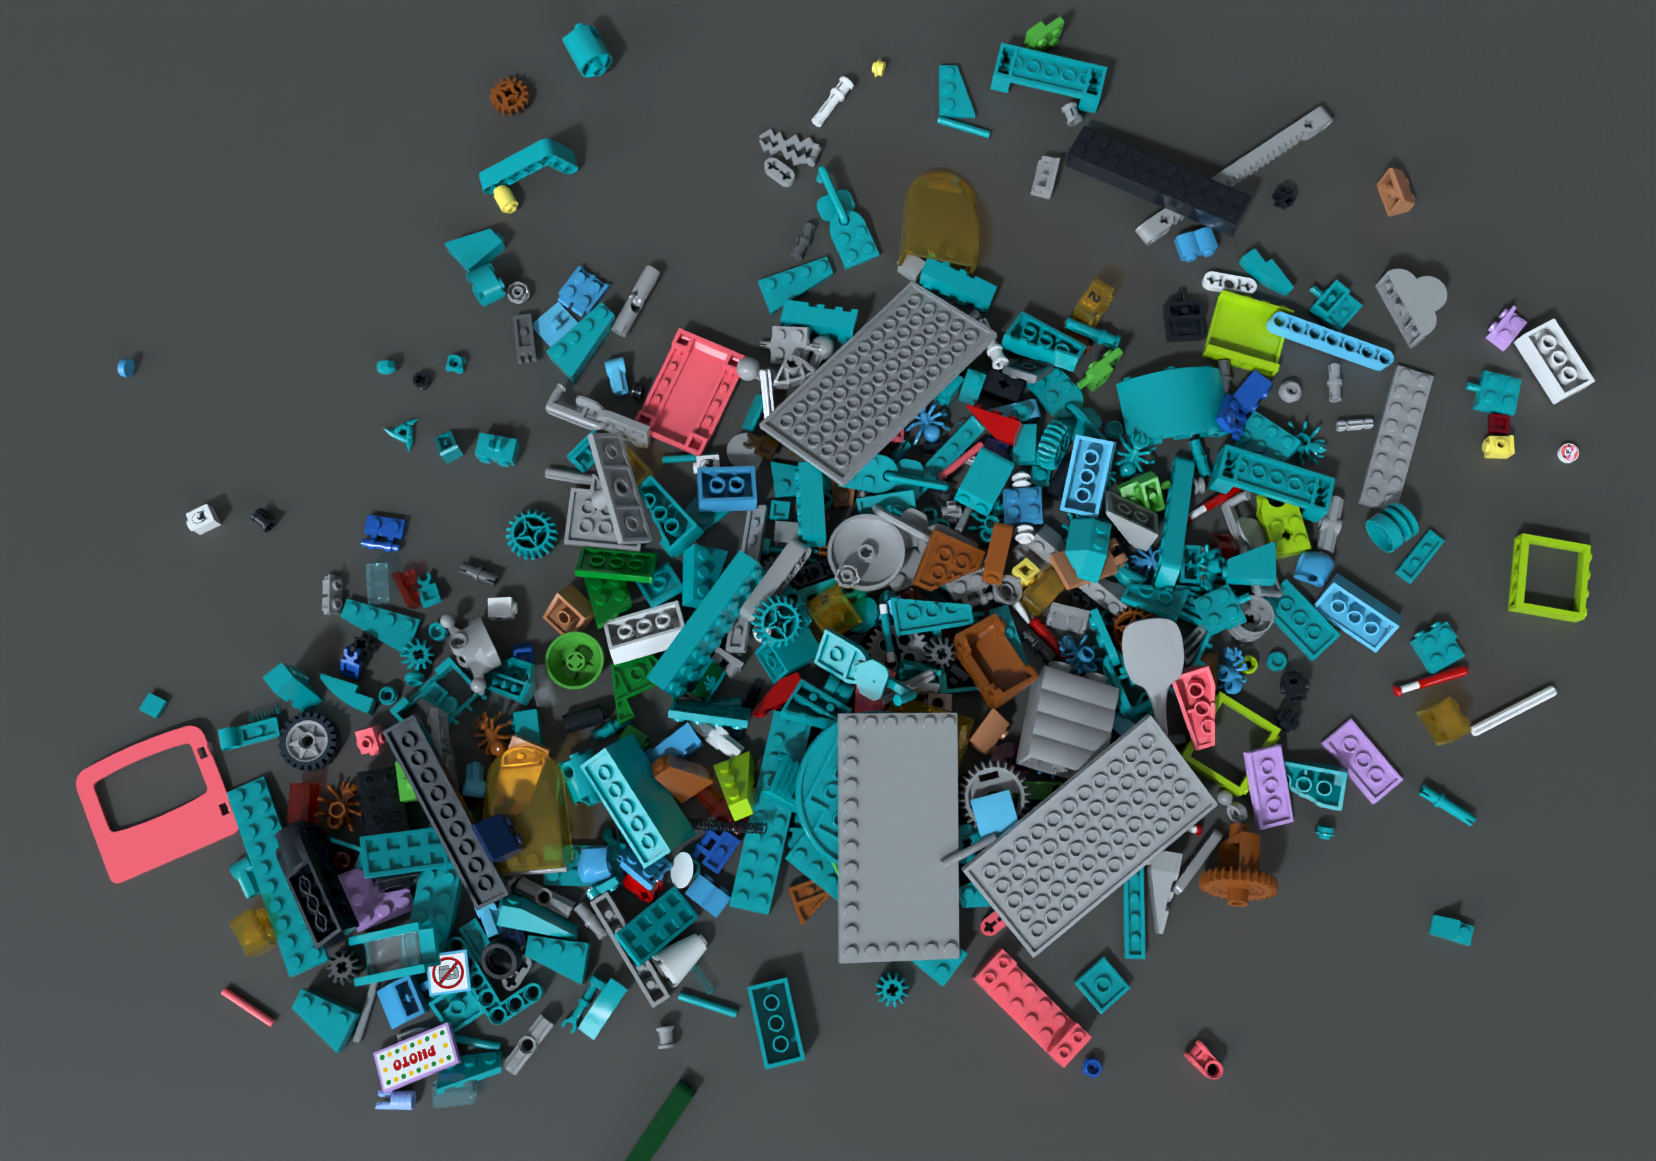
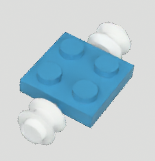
M1024 471L1017 472L1012 476L1014 481L1012 487L1014 489H1003L1004 524L1018 526L1015 528V533L1018 534L1015 536V540L1021 544H1028L1034 539V535L1031 534L1034 528L1030 525L1043 524L1041 487H1031L1029 482L1031 476Z

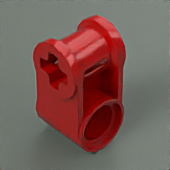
M626 873L623 879L624 887L646 903L652 902L654 895L663 889L661 880H657L653 889L648 890L628 873Z

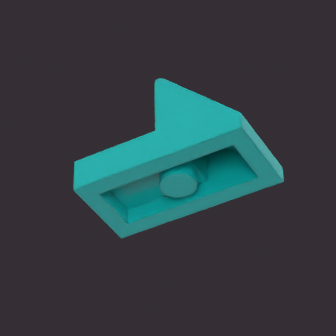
M1432 915L1428 934L1470 946L1474 926L1461 923L1460 920Z

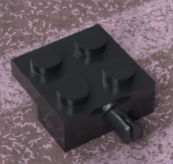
M1184 291L1177 292L1178 301L1166 302L1163 306L1166 341L1204 340L1203 319L1205 316L1203 300L1185 301Z

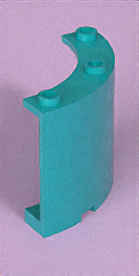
M1205 365L1202 367L1176 369L1175 366L1165 368L1164 371L1135 378L1127 377L1123 379V382L1116 384L1128 444L1131 449L1133 448L1130 441L1132 433H1134L1133 440L1138 433L1140 434L1139 439L1144 434L1145 443L1150 438L1148 446L1142 449L1161 444L1162 439L1174 437L1175 441L1191 438L1193 434H1200V437L1213 438L1230 434V432L1225 433L1215 420L1223 396H1225L1219 368Z

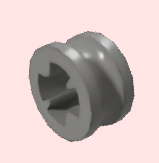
M1202 477L1198 479L1193 478L1192 493L1194 495H1197L1198 492L1201 494L1205 493V483Z

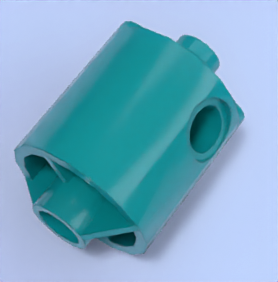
M578 23L573 31L563 37L564 45L581 76L585 78L600 76L612 64V56L596 27L593 25Z
M593 749L584 751L582 755L580 752L574 753L569 756V761L564 760L556 764L574 805L584 802L590 807L601 802V799L580 768V765L595 755Z

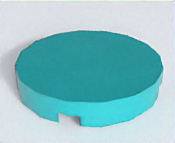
M861 598L854 602L845 615L846 627L857 634L869 631L876 624L875 620L877 617L879 618L880 616L878 603L871 598Z

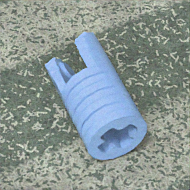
M378 1090V1096L388 1097L391 1100L390 1102H377L375 1109L413 1110L416 1103V1092L412 1090H393L383 1093V1090Z

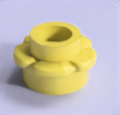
M881 59L873 63L872 72L875 74V77L884 75L886 62L881 61Z

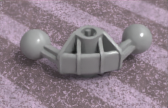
M827 336L816 337L812 343H820V347L814 346L815 348H820V351H811L813 355L809 363L796 355H788L782 363L777 376L771 374L773 391L777 389L786 390L805 382L819 368L822 360L832 356L835 348L833 341ZM753 357L740 359L736 366L738 376L745 381H752L754 379L761 381L759 362Z

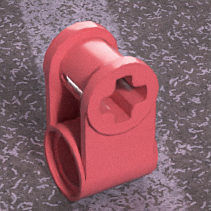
M1197 1040L1196 1045L1189 1052L1184 1053L1188 1061L1205 1077L1218 1079L1222 1076V1065L1201 1041ZM1210 1064L1216 1066V1072L1213 1075H1210L1207 1070Z

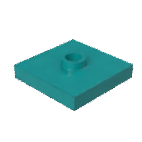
M669 562L655 569L652 583L636 582L651 608L683 592V583Z
M1104 956L1073 982L1099 1014H1103L1131 988Z

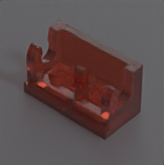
M290 783L287 823L305 820L311 821L312 824L317 823L318 816L314 817L313 814L318 812L319 800L317 798L319 797L320 784Z

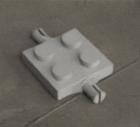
M772 326L771 341H760V344L766 345H759L761 349H770V364H782L788 355H796L808 363L810 351H820V348L814 347H820V343H811L809 338L810 328Z

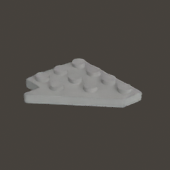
M592 474L590 489L571 488L564 538L565 545L641 552L642 543L618 545L608 507L604 510H598L594 507L591 497L602 488L601 482L595 474Z

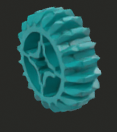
M1054 419L1047 425L1037 448V465L1047 470L1058 468L1064 459L1071 441L1072 428L1070 424L1063 420Z
M528 509V514L521 511V517L514 515L516 521H509L512 527L506 528V531L510 533L506 535V539L510 540L507 545L512 547L511 551L513 553L517 552L519 558L524 555V559L528 560L531 555L532 560H536V555L543 558L542 553L544 551L546 554H550L549 547L554 549L555 546L551 542H557L558 539L554 535H557L558 531L554 529L556 524L551 523L553 519L550 516L547 517L545 512L540 514V511L536 509L533 514L532 510ZM537 521L544 524V526L540 527L539 525L534 527L530 524V522ZM524 525V531L517 537L519 529ZM529 528L535 533L534 540L530 537ZM546 533L545 540L540 544L539 539ZM529 542L533 544L534 548H525L519 544Z
M775 594L773 598L767 596V603L764 600H760L761 607L755 606L758 612L757 614L752 613V616L756 618V620L751 621L752 625H756L752 631L757 633V639H762L761 643H768L769 647L775 645L777 648H780L782 644L788 646V640L795 642L794 635L800 636L797 630L803 629V626L799 625V622L804 621V618L799 617L803 612L802 610H797L799 604H793L794 600L792 598L787 599L785 595L780 597L778 594ZM776 606H785L789 613L780 614ZM769 611V617L767 620L764 621L765 616ZM790 622L789 628L786 630V625ZM774 628L779 633V636H770L765 629Z

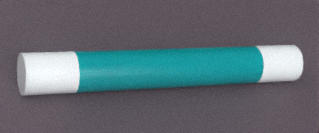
M881 604L879 607L887 663L895 662L888 608L887 604Z

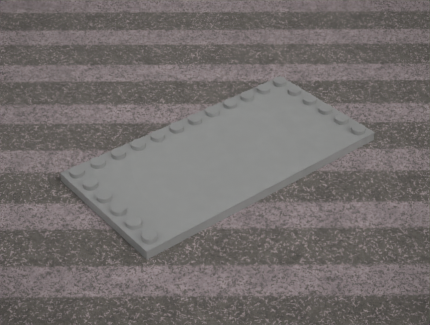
M911 281L759 424L760 428L844 487L997 338V333L914 281Z
M838 713V962L842 964L959 959V861L946 868H943L940 862L958 852L957 713Z
M1147 714L961 869L1034 958L1218 804L1153 717Z

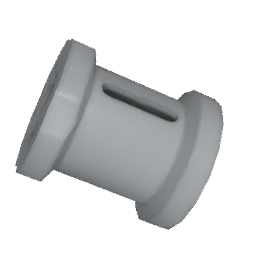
M1070 102L1062 107L1061 110L1066 115L1069 127L1082 122L1083 118L1077 111L1076 102Z
M674 1025L656 1028L659 1034L658 1049L676 1046L672 1031Z

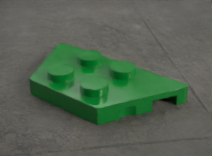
M584 577L598 629L602 628L603 624L609 619L614 620L621 612H625L632 607L626 581Z

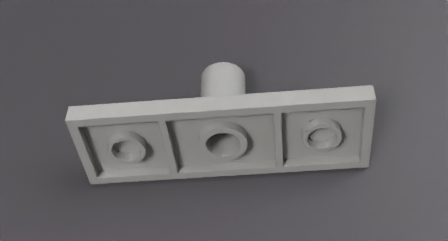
M591 433L588 435V440L602 486L591 497L594 507L598 510H604L608 507L618 545L651 542L652 537L622 433Z

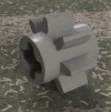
M946 501V506H941V517L947 520L949 525L956 524L957 519H960L962 515L961 505H956L955 501Z

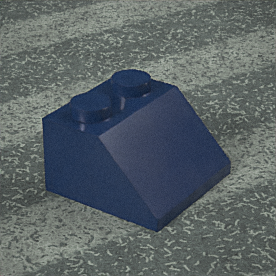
M499 813L471 826L490 862H506L526 849L523 844V837L520 833L516 832L514 828L515 823L511 816Z

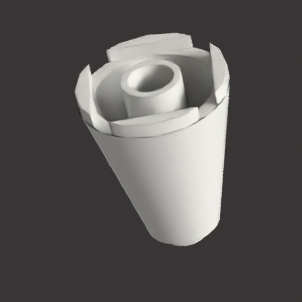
M694 933L662 948L652 956L651 960L662 977L665 976L670 979L667 983L675 988L707 950L706 945L708 943L701 934L698 936Z

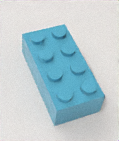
M1081 435L1075 436L1060 507L1061 511L1095 518L1101 516L1116 447L1115 442Z

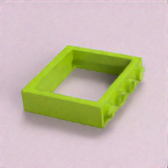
M1524 533L1515 537L1508 611L1575 623L1584 620L1588 612L1586 599L1589 596L1588 580L1591 576V571L1589 570V564L1592 559L1591 545ZM1529 544L1578 552L1573 611L1524 603Z
M1219 691L1215 694V714L1221 704L1224 703L1270 732L1262 747L1277 743L1280 738L1278 735L1281 730L1280 728ZM1191 736L1188 738L1180 755L1190 768L1225 790H1229L1236 797L1247 794L1249 791L1247 773L1239 786L1235 785L1191 757L1195 748Z

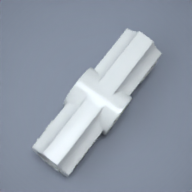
M692 721L689 723L691 728L704 737L707 743L715 749L722 751L730 759L742 754L745 747L730 737V734L722 727L713 726L712 723L695 724Z

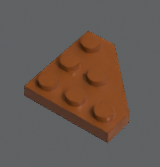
M932 530L912 584L927 591H932L962 576L979 570L985 551L937 530Z

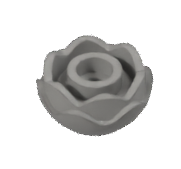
M513 282L506 290V294L512 303L522 304L528 300L530 290L524 282Z
M1287 380L1280 384L1278 394L1283 401L1291 403L1300 399L1302 388L1296 381Z
M843 564L835 573L838 585L843 588L854 587L860 578L858 569L854 565Z

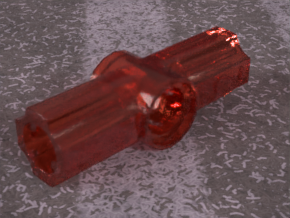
M709 786L694 795L696 799L709 809L708 811L717 820H723V822L724 820L734 821L726 800ZM744 818L737 820V822L741 821V823L743 821L747 822ZM733 832L736 836L740 834V832Z

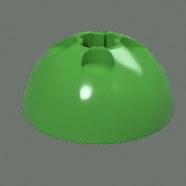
M568 632L557 637L551 643L546 653L545 665L550 678L556 684L566 689L576 690L585 688L596 681L603 669L604 656L599 643L593 637L583 632Z

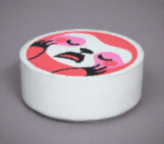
M1567 443L1558 449L1557 455L1562 462L1571 463L1578 458L1579 450L1575 445Z

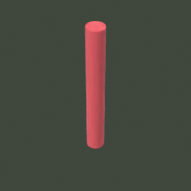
M978 442L937 475L938 479L943 481L978 453L984 445Z
M225 987L221 992L223 996L268 1026L272 1027L276 1022L275 1019L229 988Z

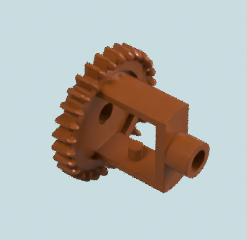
M1230 824L1229 838L1219 843L1218 868L1216 867L1214 872L1210 868L1208 871L1205 870L1199 876V889L1202 892H1206L1207 895H1212V897L1227 898V904L1235 907L1248 906V900L1254 901L1256 899L1262 901V899L1276 896L1278 894L1277 879L1270 875V873L1265 874L1264 871L1260 873V835L1250 833V826L1247 824ZM1238 852H1240V853H1239V868H1238Z

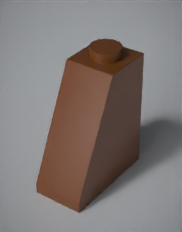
M998 522L994 523L982 576L983 582L1001 585L1014 526Z
M670 754L664 755L651 764L654 778L681 804L714 783L708 767Z

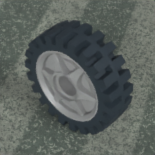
M311 712L300 713L298 716L290 718L291 721H287L284 724L285 728L281 729L280 732L282 734L278 737L280 741L278 748L281 749L280 755L284 757L283 760L290 766L302 771H318V769H323L326 765H330L332 763L331 760L337 757L336 753L339 752V744H341V739H339L340 732L337 731L338 728L333 721L321 714ZM312 737L313 743L311 746L307 747L306 741L308 738Z

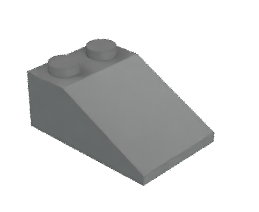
M1107 490L1105 493L1106 515L1133 547L1147 552L1159 535L1157 513Z

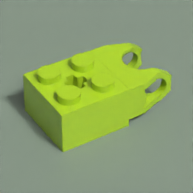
M1258 494L1256 496V517L1266 538L1264 545L1275 542L1276 560L1299 555L1304 551L1310 550L1311 545L1299 507L1282 501L1280 507H1274L1269 504L1265 496Z

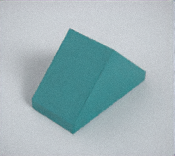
M451 430L434 438L439 454L447 464L464 456Z

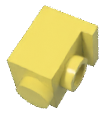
M1514 435L1489 436L1484 439L1482 443L1484 457L1507 459L1515 454Z
M1026 557L1013 568L1011 576L1020 577L1023 588L1030 586L1035 581V575L1040 572V569Z

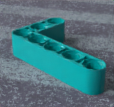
M550 138L542 139L480 172L479 178L483 193L494 194L493 191L498 186H509L547 165L564 174H573L578 171L574 151Z
M457 936L448 940V952L456 951L454 949V942L456 940L461 941V950L467 949L468 957L472 959V966L469 968L471 990L492 1024L500 1025L509 1021L544 996V986L539 982H534L503 1000L493 981L483 970L482 964L478 963L462 936ZM478 974L483 978V983L480 986L474 982V978ZM532 986L537 987L539 990L536 998L530 995ZM487 992L493 994V1001L491 1003L485 1001V994ZM514 998L521 1000V1007L519 1009L514 1008L512 1005ZM498 1009L504 1013V1018L501 1021L495 1017V1012Z

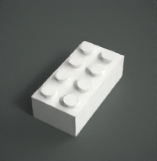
M1555 318L1523 334L1514 342L1553 405L1595 382Z
M678 600L621 616L614 620L611 619L603 624L614 665L667 650L685 625Z

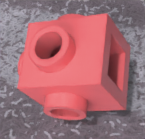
M381 723L355 732L357 747L360 749L361 754L369 753L370 756L382 752V748L388 746L382 732Z

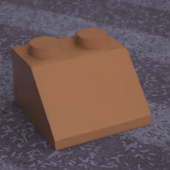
M1393 167L1389 168L1376 184L1388 217L1409 212L1415 205V197L1410 191L1409 181L1403 171Z
M570 584L557 592L542 618L563 635L568 632H582L593 620L594 613L590 601Z
M992 708L966 744L983 757H986L988 754L992 756L998 748L996 743L999 738L1003 740L1008 734L1009 730L1007 727L1009 723Z

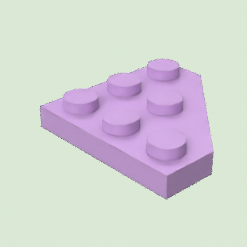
M358 868L338 875L360 925L356 928L358 933L412 912L414 900L409 889L379 893L378 886L373 885L372 878L364 879V871Z

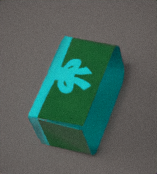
M709 659L708 663L699 670L697 678L691 681L687 687L686 694L696 701L708 703L727 672L713 659Z

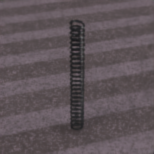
M690 817L687 819L693 830L707 829L708 831L718 830L722 832L765 834L768 828L767 823L763 824V822L756 824V822L749 823L748 821L746 823L744 821L742 823L741 821H735L734 823L733 820L731 822L730 820H724L723 822V820L719 821V819L717 821L715 819L713 821L712 819L705 820L704 818L702 820L701 818L694 820V818L690 819Z

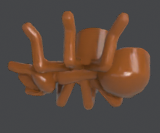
M484 711V714H481L482 717H478L476 722H473L475 729L485 730V733H476L474 737H486L477 746L482 751L484 748L483 744H488L484 754L489 756L490 762L494 761L493 755H506L509 747L508 740L512 739L513 736L508 735L504 730H499L510 725L512 720L497 725L494 730V721L501 717L502 711H499L496 716L492 717L490 722L487 712Z
M342 782L340 788L343 795L342 798L328 784L327 788L334 794L338 802H333L319 796L317 799L330 804L328 811L317 812L313 816L330 814L327 817L326 825L332 830L342 828L346 818L350 831H353L352 820L348 813L351 812L361 816L359 811L348 807L359 804L358 801L349 802V799L357 796L355 784L350 788V782L346 786L345 782Z

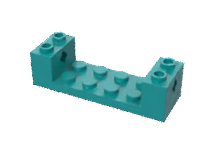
M1001 43L990 89L1008 93L1010 83L1075 97L1080 99L1077 110L1095 114L1100 101L1107 67Z
M1225 444L1216 455L1208 489L1227 494L1234 486L1301 507L1302 518L1317 523L1329 511L1335 478Z

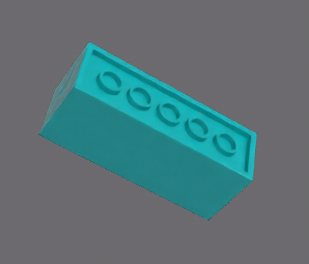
M630 734L601 750L580 765V768L645 869L695 836L696 833L671 793L654 778L652 763L634 735Z

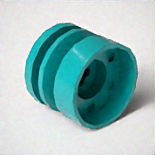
M1392 502L1381 510V513H1377L1365 523L1366 531L1372 541L1380 549L1388 553L1403 545V541L1406 542L1419 533V526L1415 517L1404 505L1398 502Z

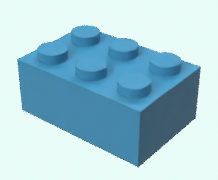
M755 466L697 467L699 512L756 510Z

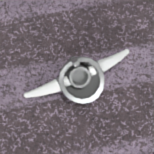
M980 565L979 569H981L983 573L984 567ZM1003 575L1001 585L991 584L993 586L994 600L1003 605H1010L1022 616L1027 624H1030V619L1019 601L1022 597V579L1020 577Z

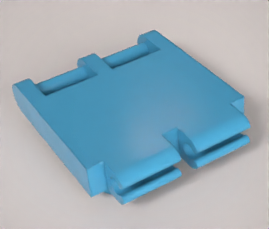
M579 265L558 292L560 295L558 302L567 308L572 306V311L583 318L586 313L589 314L596 307L611 285L605 284L595 274L591 275L584 270L583 266Z
M630 845L617 857V860L621 863L620 867L648 890H652L654 883L657 880H661L663 874L673 867L672 863L662 857L644 869Z

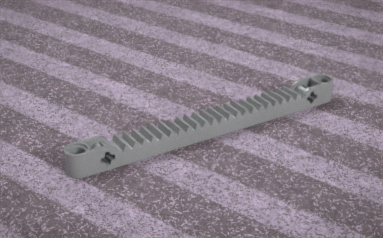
M1320 106L1210 179L1229 187H1234L1237 182L1240 183L1242 179H1246L1248 174L1252 175L1254 171H1258L1259 167L1263 168L1265 163L1269 164L1271 160H1275L1276 156L1279 157L1282 152L1285 153L1288 148L1291 149L1293 145H1297L1300 140H1309L1327 128L1333 122V118L1323 106ZM1165 208L1142 223L1135 232L1145 245L1148 246L1167 234L1171 225H1176L1179 220L1182 221L1184 216Z

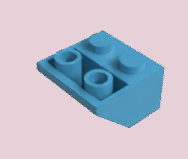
M416 975L405 976L377 991L392 1029L430 1012Z

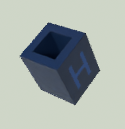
M988 437L984 448L1008 460L1010 452L1007 451L1009 445Z
M502 927L504 938L513 940L520 948L527 946V931Z

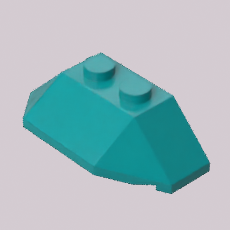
M1082 516L1070 521L1065 555L1080 579L1094 583L1099 581L1107 557L1112 526L1108 519Z
M511 657L502 661L501 666L485 673V689L524 705H528L532 699L536 688L534 664Z

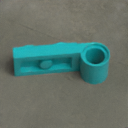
M278 717L239 727H227L218 730L222 751L275 739L281 736L282 733L280 732L281 726Z

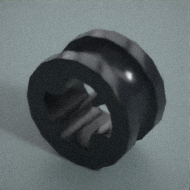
M417 372L413 376V383L417 389L426 390L431 385V379L427 373ZM422 377V379H424L425 383H424V384H422V383H418V384H417V382H419L418 379Z
M634 382L631 398L638 397L639 400L642 399L645 388L644 383L639 385L638 382Z

